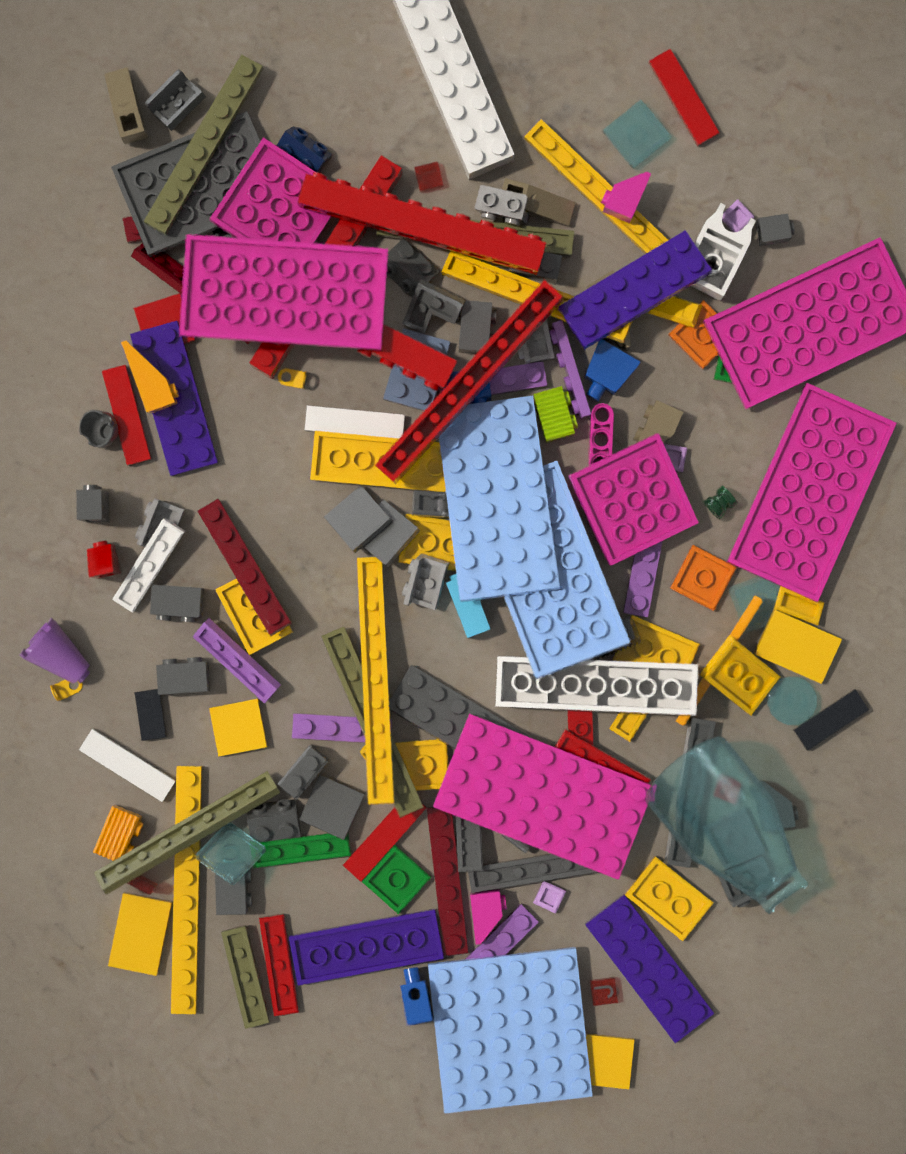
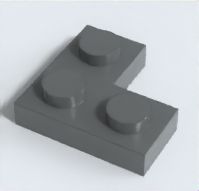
M421 279L402 324L425 334L434 314L455 325L466 300Z

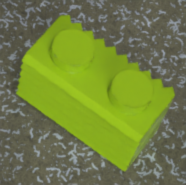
M560 386L533 394L545 442L549 443L573 436L575 434L574 429H577L578 425L575 415H570L568 406L571 405L568 391L563 392V388Z

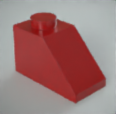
M107 540L93 543V548L87 549L88 574L90 578L98 579L121 573L114 544H108Z

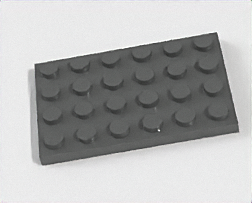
M247 111L236 115L167 235L149 227L144 223V220L196 132L111 167L149 257L185 243L186 235L202 236L219 229L209 219L260 143V139Z

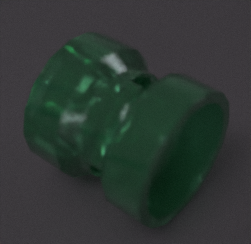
M723 485L716 490V496L708 497L703 501L707 509L718 520L725 515L727 508L732 509L738 504L734 496Z

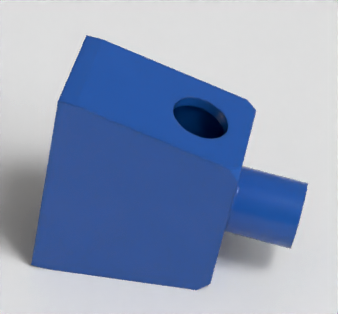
M603 339L598 341L584 377L592 382L586 395L599 402L605 391L614 395L637 369L640 361Z
M418 967L404 969L406 984L400 985L407 1026L434 1021L427 982L420 981ZM413 989L419 990L420 998L417 1000L412 999L411 991Z

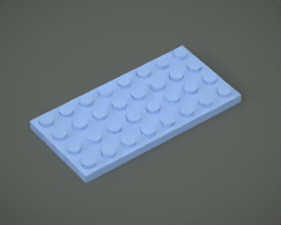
M533 396L469 404L439 437L460 602L560 589Z
M558 461L544 465L543 471L560 589L504 597L536 680L630 644Z

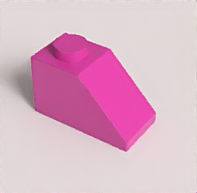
M644 172L614 184L612 191L606 190L601 202L605 205L603 212L630 223L651 173Z
M499 889L470 892L476 945L481 944L503 917L502 910H507L505 895H500Z

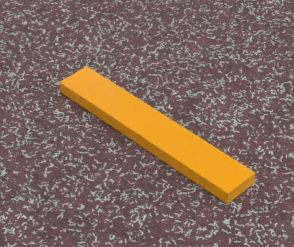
M756 595L753 597L731 632V637L737 641L739 640L762 604V599ZM702 678L697 686V705L710 686V683ZM680 714L676 722L683 726L691 715Z

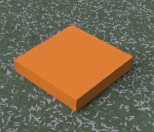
M704 300L700 303L703 306L695 328L679 323L668 334L701 369L705 368L718 355L703 323L705 319L717 313Z
M692 545L670 589L714 611L737 567Z

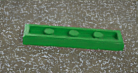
M329 833L250 843L253 868L351 856L349 833L345 840Z

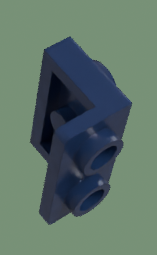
M295 126L287 129L276 145L316 173L320 172L324 163L332 156L324 144L315 142L304 129Z

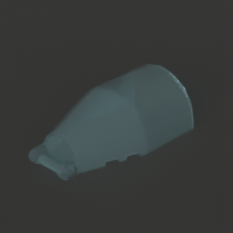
M723 737L711 738L694 746L671 763L646 793L647 804L690 858L758 901L769 915L775 911L774 908L801 887L804 889L809 885L797 869L772 796L727 739ZM790 877H794V881L767 900L765 896Z

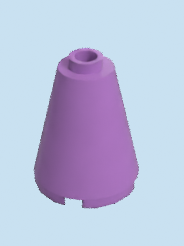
M52 618L28 642L30 646L26 650L23 649L20 653L23 659L73 684L77 681L82 683L90 673L87 670L89 663Z

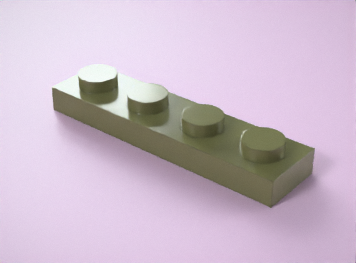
M244 925L224 930L221 934L244 1027L247 1029L269 1023L270 1019L247 927Z

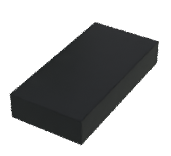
M158 689L134 692L141 740L167 737L161 695H158Z

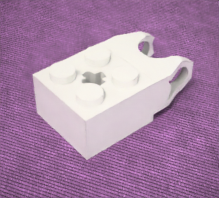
M720 203L717 211L706 220L695 241V245L707 263L712 261L714 263L713 267L716 270L713 269L710 275L691 285V287L719 301L724 297L751 243L752 228L756 221L751 218L748 224L739 232L726 230L722 224L723 210L726 205Z

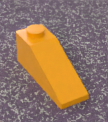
M128 341L121 342L146 412L151 414L178 404L176 398L179 397V393L175 383L170 384V381Z

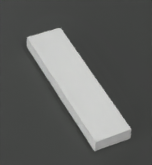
M307 406L305 431L400 438L403 435L405 415Z
M163 518L112 600L133 613L180 541L185 530L167 518Z
M95 729L90 731L79 749L161 802L165 800L176 782L175 779Z

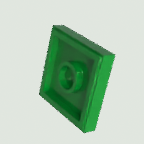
M394 844L362 880V883L399 915L429 881L431 876Z

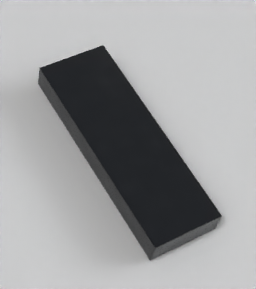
M853 689L793 729V731L808 751L869 709L856 689Z

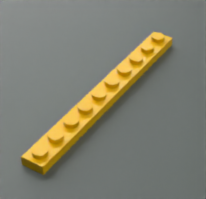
M376 557L357 558L368 805L393 804L382 562Z
M177 766L175 825L201 810L202 766ZM201 840L174 856L171 1014L197 1013Z

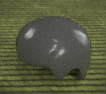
M90 410L84 413L80 420L79 432L87 438L88 444L93 447L106 448L118 436L117 421L109 412Z

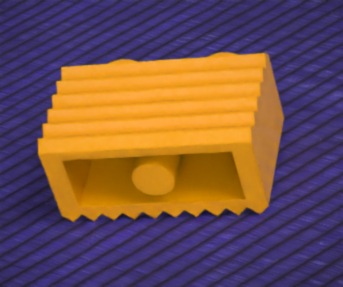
M117 805L112 806L93 853L114 861L133 850L132 840L134 836L138 837L144 825V823L140 822L142 816Z

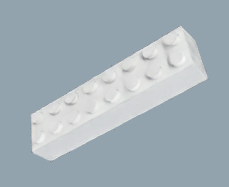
M393 0L468 179L470 180L513 162L515 154L449 0Z
M498 656L496 706L696 715L698 664L586 660L536 680L528 657Z

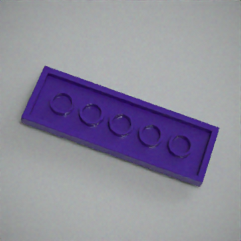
M685 230L561 304L558 308L585 350L710 275L712 269Z
M178 321L130 334L133 347L170 381V384L175 383L179 393V397L176 398L178 404L152 413L170 476L218 463L183 337L179 335L180 327Z
M624 894L585 923L586 927L674 1043H677L714 1014Z
M435 909L289 935L298 986L444 959Z

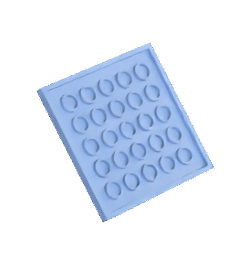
M576 947L428 963L444 1114L593 1097Z

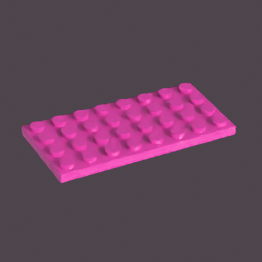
M186 235L179 335L183 337L381 350L388 249Z
M881 237L711 316L705 319L703 323L746 410L906 334V289Z
M806 383L726 562L778 586H783L814 602H818L897 423Z
M469 714L433 807L619 880L654 786Z

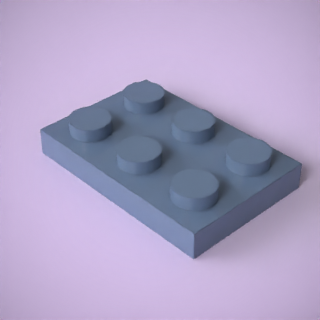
M403 328L402 334L447 356L450 341ZM394 366L391 369L383 400L425 411L434 401L437 391L424 385L425 381L418 377L412 380L402 375L403 370Z

